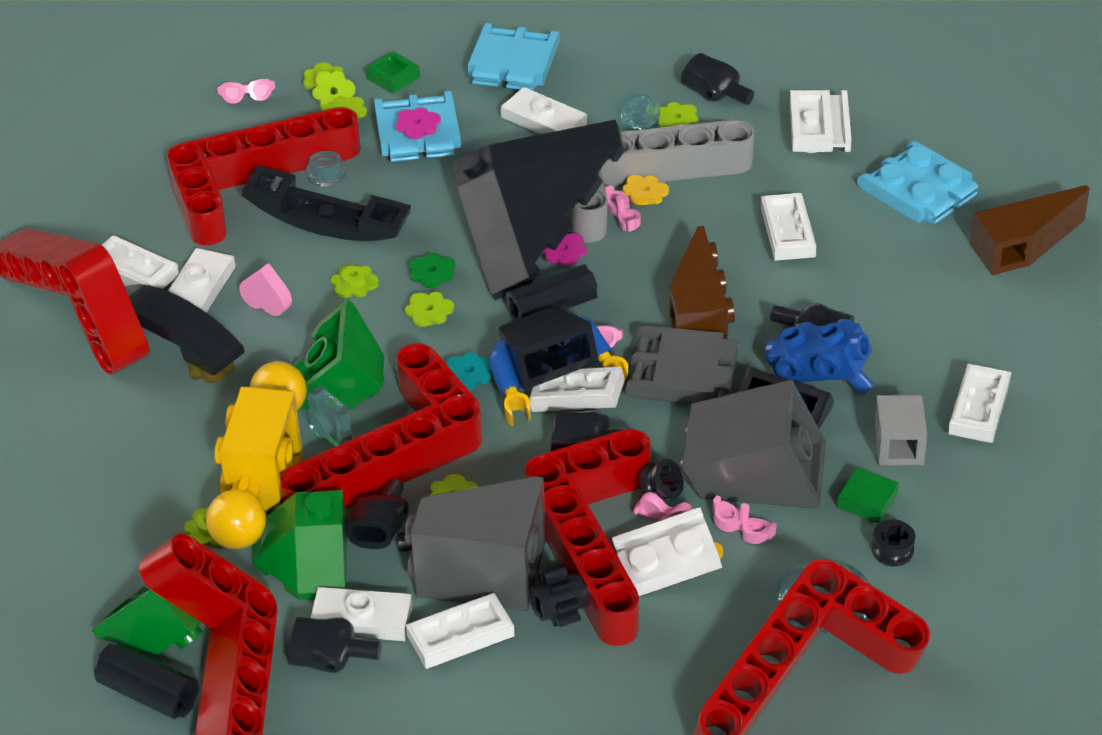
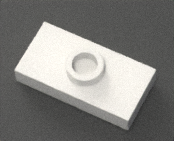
M525 87L501 106V118L538 134L587 125L586 113Z
M802 193L761 196V211L774 261L816 257L817 246Z
M111 236L102 244L111 255L124 286L142 284L164 289L179 275L177 263L117 236Z
M196 248L168 291L184 298L207 313L236 267L234 256Z
M967 364L949 423L948 434L993 443L1010 385L1011 372Z
M622 368L579 369L532 388L529 396L532 412L616 408L625 380Z
M318 587L311 618H345L352 623L354 637L406 641V624H409L413 607L412 594Z
M495 593L406 624L407 637L425 669L515 636L514 624Z

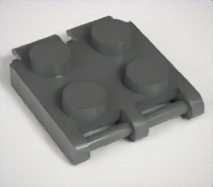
M640 326L636 335V339L639 341L638 352L634 353L631 359V366L634 368L633 376L627 382L625 392L633 398L683 403H697L730 395L738 342L732 339H723L724 333ZM648 344L652 345L651 353L646 352ZM642 371H647L645 380H641Z

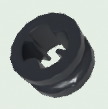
M663 458L655 463H648L642 467L639 473V484L643 494L652 492L665 501L677 498L683 491V475L678 465L671 459Z
M886 520L879 523L873 533L872 553L875 559L884 565L893 567L908 563L914 554L916 538L914 529L909 524L899 520ZM889 541H897L898 545H889Z

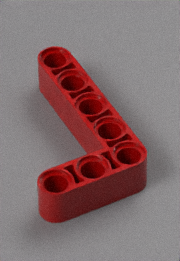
M333 108L184 142L170 148L167 152V161L172 191L190 238L194 243L203 246L215 245L225 239L227 230L223 202L219 190L246 184L258 165L286 173H294L356 157L361 150L358 116L354 110L349 108Z
M25 228L0 241V276L5 280L69 296L98 364L107 374L113 375L149 355L148 341L111 255L102 245Z
M413 343L404 346L397 353L399 391L415 412L284 470L280 476L283 503L296 492L343 490L344 506L347 509L354 506L356 500L361 496L380 494L390 479L395 478L405 483L474 452L482 444L481 406L478 400L429 345Z
M635 429L617 431L538 455L530 459L524 469L525 478L533 476L544 478L546 542L560 568L565 566L568 575L577 572L581 576L589 599L588 607L583 608L597 636L603 642L614 646L627 645L638 636L639 595L588 504L640 488V470L644 465L651 463V442L644 432Z
M178 533L144 556L139 563V572L146 586L153 592L211 628L195 735H263L278 613L275 597L265 585L185 533Z
M829 559L812 561L806 566L705 703L698 716L692 735H713L707 729L710 726L722 729L726 735H746L822 629H825L886 670L897 674L911 672L917 666L930 640V629L920 616L838 563ZM812 586L822 587L828 593L818 592ZM853 612L864 614L869 620H862ZM787 620L799 622L804 628L793 627ZM895 639L906 641L911 648L900 645ZM761 655L774 657L778 664L766 662ZM734 691H745L749 693L753 699L744 700L738 697Z

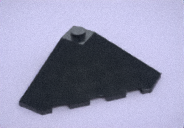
M616 120L489 144L476 151L469 152L453 162L457 189L485 278L494 300L505 296L507 292L529 285L535 280L541 271L535 262L544 249L549 247V249L556 250L572 227V224L566 218L575 205L580 203L587 206L603 183L601 177L597 174L606 161L611 159V161L617 162L625 152L620 127Z

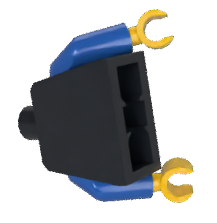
M547 308L523 318H514L509 323L498 328L500 341L494 345L490 357V367L500 395H506L504 400L505 421L510 426H514L512 412L515 410L525 412L528 422L531 420L530 399L524 393L518 392L520 388L527 390L599 362L602 368L621 367L625 377L623 384H626L628 375L627 361L622 357L610 355L612 348L595 323L589 318L577 317L555 308Z

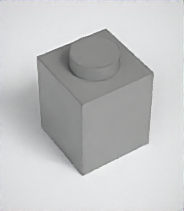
M877 395L874 433L878 466L924 465L927 427L922 395Z

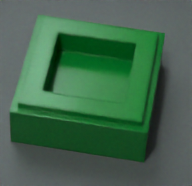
M394 51L365 68L366 79L391 94L396 93L420 77V66Z
M857 467L838 496L837 508L880 523L898 494L899 482Z

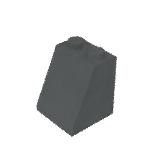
M793 380L691 404L689 423L684 428L686 445L684 455L680 457V470L684 480L691 482L700 499L713 500L718 495L722 501L803 508L820 506L826 441Z
M533 476L422 497L416 517H408L405 529V544L412 545L408 560V576L415 577L416 597L467 603L495 593L503 608L528 611L531 600L530 589L535 585L546 543L544 478Z

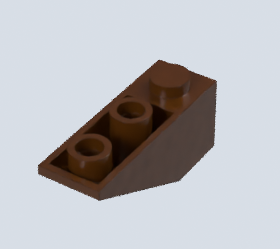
M1084 185L975 212L973 214L970 245L991 275L1030 266L1085 220L1090 188Z
M704 226L697 227L669 286V321L671 328L724 333L723 339H728V323H734L735 321L734 304L731 297L725 298L724 296L726 294L724 270L716 269L718 266L717 247L715 242H708Z

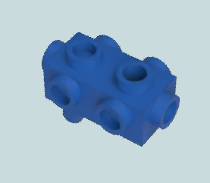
M841 319L837 323H830L825 326H816L810 322H803L799 326L783 329L777 340H771L767 343L766 359L772 366L776 376L793 380L794 382L846 379L860 395L867 393L874 384L861 370L872 349L869 337L863 332L860 323H855L849 319Z

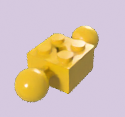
M275 361L260 367L254 373L250 386L240 388L235 405L230 404L228 406L226 433L224 437H218L215 446V462L222 466L220 495L211 502L206 513V526L210 536L224 548L232 550L244 549L259 540L265 530L266 516L283 503L280 485L281 474L284 470L302 460L303 453L297 411L305 401L307 386L301 372L289 363Z

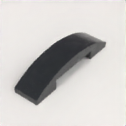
M259 165L242 190V195L245 199L287 224L318 235L344 240L378 241L395 238L398 236L411 212V205L372 195L367 206L300 189L296 187V175Z
M136 284L125 286L141 327L181 347L184 361L215 376L245 353L244 346L224 326L184 298L150 285Z

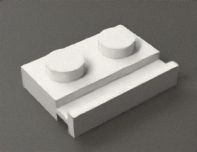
M790 90L793 152H833V147H844L845 152H851L852 139L847 90H841V95H830V90Z
M700 507L612 537L618 558L637 589L639 596L722 568L718 552Z

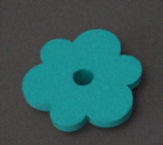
M468 352L463 357L454 356L446 362L448 367L468 390H473L479 384H487L491 381L492 370L490 358L478 357L476 353Z

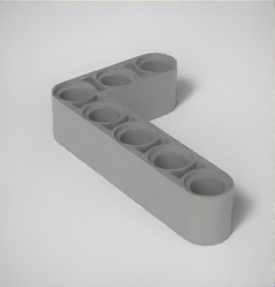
M728 120L621 132L625 152L617 162L611 161V159L606 161L597 174L601 177L603 183L587 206L580 203L575 205L568 216V220L572 224L570 228L571 233L580 234L584 242L589 243L603 239L608 232V206L605 187L609 185L613 187L626 185L627 178L631 175L643 177L652 175L658 178V182L739 174L748 171L753 165L754 128L745 121Z

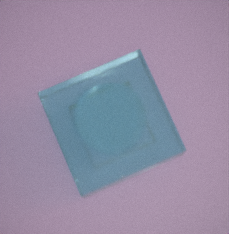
M322 386L308 393L309 415L307 420L312 431L318 437L326 438L335 447L352 440L349 408Z

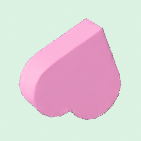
M269 263L240 284L239 290L243 300L255 309L262 308L271 316L281 315L292 305V296L289 289Z

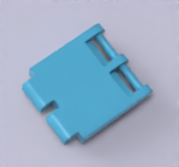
M485 23L468 63V77H474L473 84L500 87L502 81H507L506 88L521 90L525 87L534 91V88L538 85L543 86L560 42V31H551L550 34L528 32L526 27H518L517 30L494 28L493 23Z
M444 91L442 96L417 98V94L409 95V99L382 102V98L374 99L382 156L390 155L391 162L419 159L418 152H426L427 158L455 155L454 148H461L460 132L452 91ZM423 107L428 112H436L441 116V122L436 126L437 131L432 135L419 139H410L406 137L405 132H398L396 130L397 116L403 110L414 111L416 108Z
M917 141L907 144L905 151L897 157H888L883 160L881 167L873 173H864L857 179L858 186L863 191L917 223L925 220L933 225L954 211L953 208H950L951 206L959 208L978 194L977 191H974L978 188V185L972 180V173Z

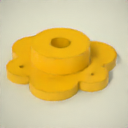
M631 175L627 178L626 185L623 186L622 191L630 196V200L634 204L651 205L662 202L663 197L669 194V186L663 182H658V178L652 175L646 177Z

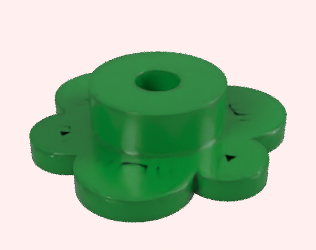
M429 253L425 258H414L409 263L411 270L410 279L413 282H421L426 288H436L443 282H449L454 278L455 261L450 257L440 258L437 253Z

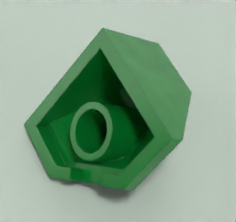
M347 299L318 323L310 336L315 342L308 350L305 362L296 360L293 365L301 372L307 386L306 398L300 409H353L367 397L375 396L384 383V354L354 303Z
M343 490L296 492L266 516L265 530L259 540L253 544V567L263 575L271 574L284 583L285 591L298 600L315 599L318 587L346 589L347 536L345 527L347 523Z
M146 585L132 597H127L91 630L97 638L121 643L125 646L158 655L174 644L180 650L183 649L203 632L198 626L201 623L200 621L165 600Z

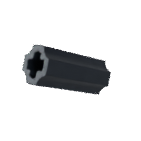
M586 264L507 292L506 306L512 319L517 317L523 318L547 308L563 311L598 298V286L593 272L587 268Z
M109 643L99 654L98 663L93 670L96 682L173 719L178 717L184 719L194 708L196 696L200 691L197 679L121 643L116 645Z

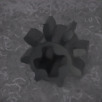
M565 566L538 573L541 584L531 587L530 593L539 619L541 621L552 619L554 627H563L581 621L578 610L589 605L587 590L581 576L577 572L568 575Z

